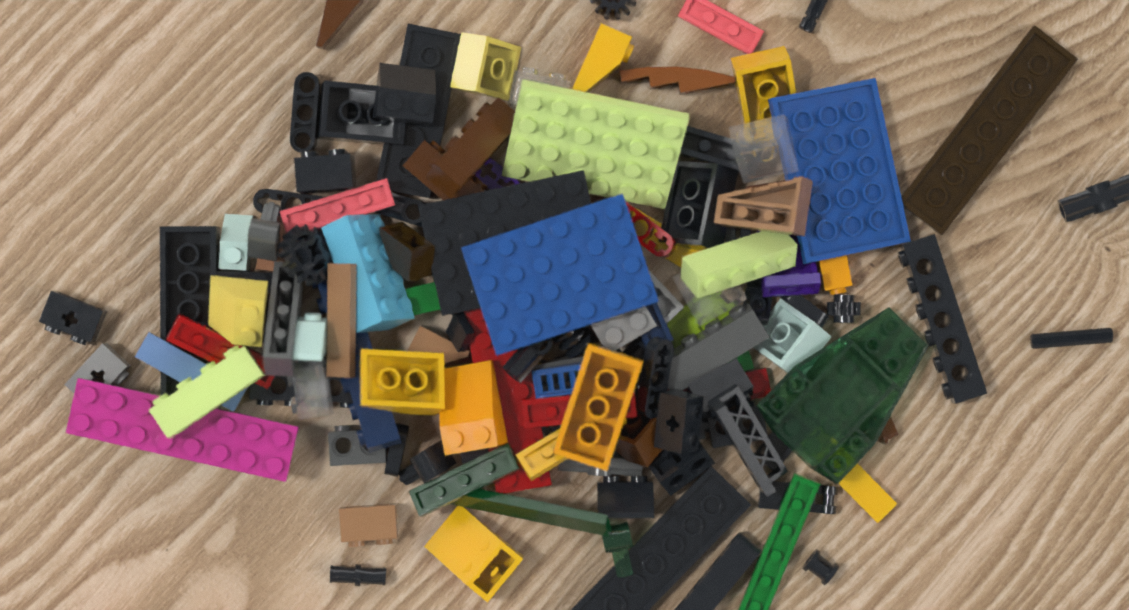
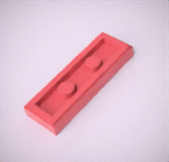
M686 0L678 15V18L745 54L753 53L764 33L758 27L708 0Z

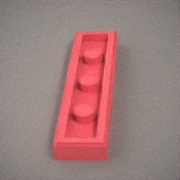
M386 178L279 212L287 233L295 226L302 227L305 224L308 225L309 231L314 227L318 230L345 215L373 213L395 206L388 179Z

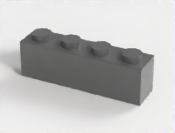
M274 261L263 352L265 375L294 377L296 360H293L296 324L301 316L304 281L300 284L297 283V276L289 277L290 269L288 267L282 268L281 265L284 262Z
M749 303L744 306L740 304L729 311V315L721 320L715 319L709 322L702 332L697 335L690 334L681 340V344L674 348L668 382L670 390L686 389L691 382L727 364L769 338Z

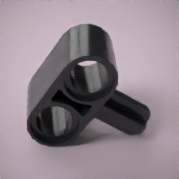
M440 440L409 459L412 464L400 470L399 480L405 485H409L421 478L423 483H426L457 462L452 454H444L443 443Z

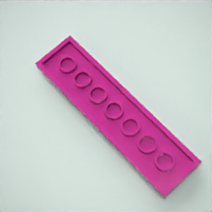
M83 378L77 379L66 428L67 434L287 482L299 426L216 408L173 438H167L149 411L154 407L152 402L160 397V395Z

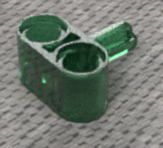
M626 519L610 523L611 531L609 537L602 535L605 552L612 553L618 577H627L633 574L628 549L633 547Z

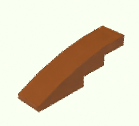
M643 67L619 71L621 84L648 79L650 89L677 84L679 95L733 85L735 83L734 76L686 67Z

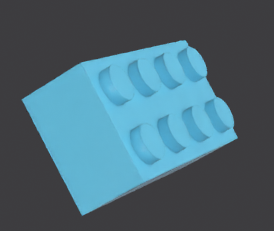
M380 214L345 215L321 227L333 263L356 264L357 333L391 330L415 318L412 311V303L407 297L403 285V277L393 270L381 239L379 228L385 226V224L381 220Z

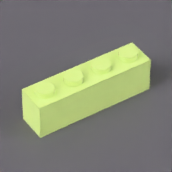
M761 231L683 256L681 279L697 298L707 296L795 267L797 244L788 234Z
M238 345L234 346L223 354L225 356L223 361L217 365L212 361L200 369L202 375L194 380L191 377L183 380L176 386L178 391L170 396L165 393L152 402L154 407L149 411L167 438H173L265 376V373L247 347L239 348Z

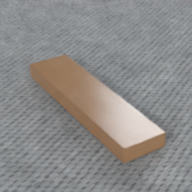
M328 263L327 377L352 378L355 377L356 264Z

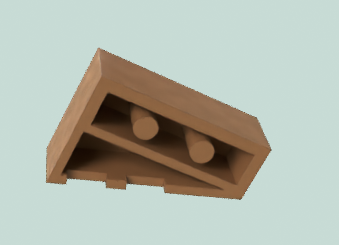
M801 176L784 182H774L766 186L747 188L718 195L714 223L731 228L805 236L813 180Z

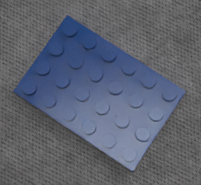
M876 78L768 99L785 181L801 176L813 180L805 236H797L803 264L911 242Z
M623 194L461 248L497 356L659 302Z

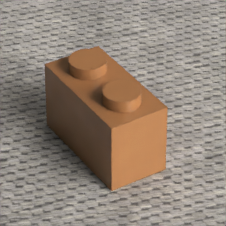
M396 503L339 508L341 542H348V547L364 546L365 541L376 540V545L393 544L392 539L399 537Z

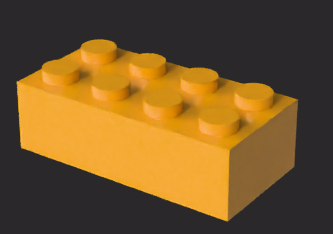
M593 343L588 344L553 450L554 454L605 471L608 470L644 360Z

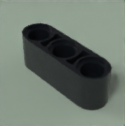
M310 72L299 74L294 82L290 145L298 153L313 151L317 145L321 82L317 76ZM306 78H311L315 81V88L310 93H305L301 90V83ZM303 106H310L313 110L312 117L307 121L300 120L298 113ZM306 133L310 136L311 142L308 147L301 149L297 146L296 140L299 135Z

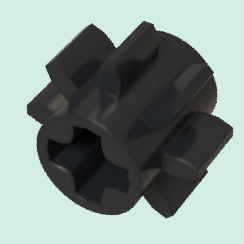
M833 295V302H827V315H833V323H854V315L861 316V302H854V295Z

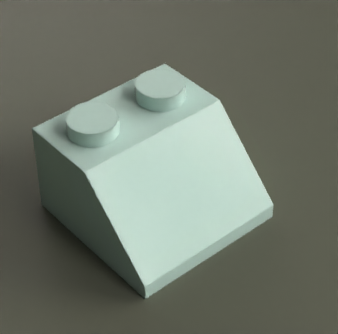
M780 299L770 311L768 325H762L769 338L753 348L798 381L832 336L814 321Z

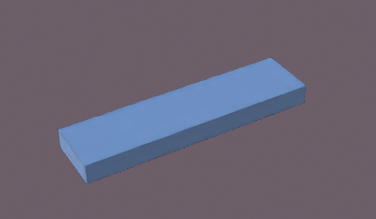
M148 332L135 355L136 358L179 382L189 377L192 380L202 375L200 369L207 365L151 332ZM247 388L222 404V406L234 412Z

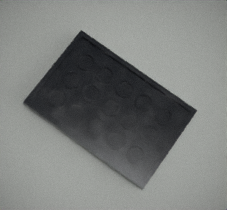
M584 170L418 205L425 240L435 245L434 261L431 268L442 316L481 308L461 248L590 205Z

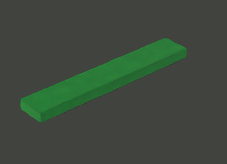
M795 472L793 473L738 610H769L820 487V482Z

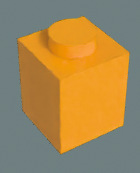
M847 255L817 261L822 291L829 290L830 295L847 292L846 287L852 286Z

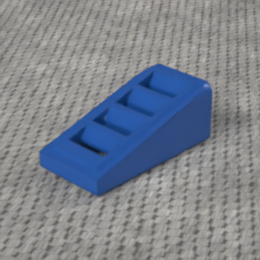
M582 362L532 370L536 398L572 394L576 383L575 371H580ZM569 372L571 386L565 387L563 373ZM552 374H558L560 388L554 389ZM541 375H546L549 390L543 391Z

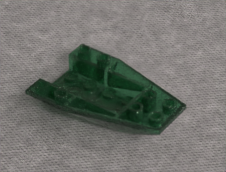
M888 307L795 365L756 406L769 428L809 468L837 485L876 444L929 346Z

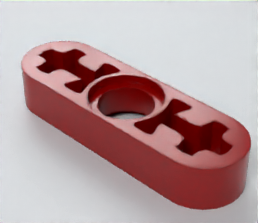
M626 202L633 225L640 220L645 221L648 225L647 232L642 236H637L639 243L657 257L667 258L671 256L676 248L674 238ZM652 235L660 240L667 238L666 245L669 247L666 251L661 249L658 252V244L652 240H649L648 244H646L645 241L651 238Z

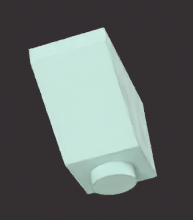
M225 214L220 238L218 269L250 271L251 257H248L247 239L253 215Z
M304 313V317H299L296 324L293 360L322 361L327 352V318H321L320 313Z

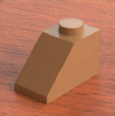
M423 326L419 327L407 350L410 352L444 353V364L467 357L471 352L468 349L463 352H457L450 340Z

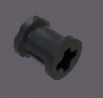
M816 549L806 560L802 569L804 571L809 570L821 579L823 585H826L837 572L839 565L830 563Z

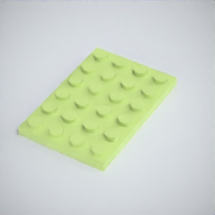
M522 79L502 176L530 182L584 170L589 194L607 198L623 194L626 202L665 209L688 125L689 113Z

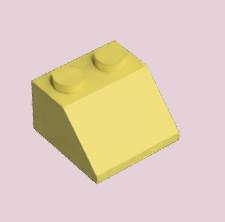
M461 33L450 87L472 94L495 99L499 97L501 100L510 101L521 47L489 36Z
M211 276L208 325L234 345L262 347L266 324L268 281Z

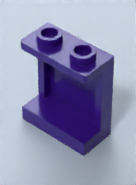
M789 235L797 244L795 267L761 277L763 297L819 293L821 279L820 273H817L816 262L803 264L796 235Z

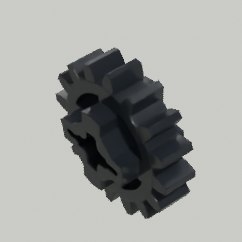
M307 224L302 227L297 225L282 236L283 241L278 246L283 251L278 254V257L284 258L285 262L281 266L282 268L288 267L290 269L289 277L296 275L297 283L300 284L305 280L307 286H310L313 283L318 285L328 278V263H333V261L331 260L327 243L324 241V234L319 236L316 227L309 231Z

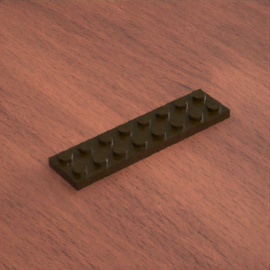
M1033 25L902 194L903 207L942 236L1077 62L1078 58Z

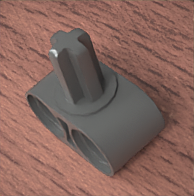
M274 202L264 204L261 219L252 218L250 221L247 239L248 257L277 261L280 249L278 244L281 242V226L277 222L280 207Z

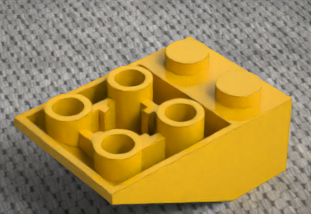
M457 506L424 546L486 602L493 597L524 558L521 553L465 507Z

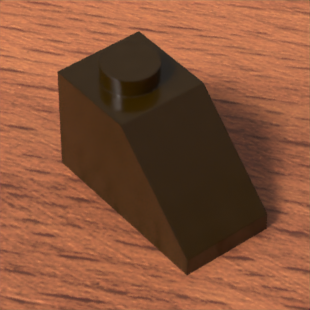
M404 222L379 228V233L393 270L408 281H418L420 278L432 276L431 266L434 261L435 245L425 240L423 236Z

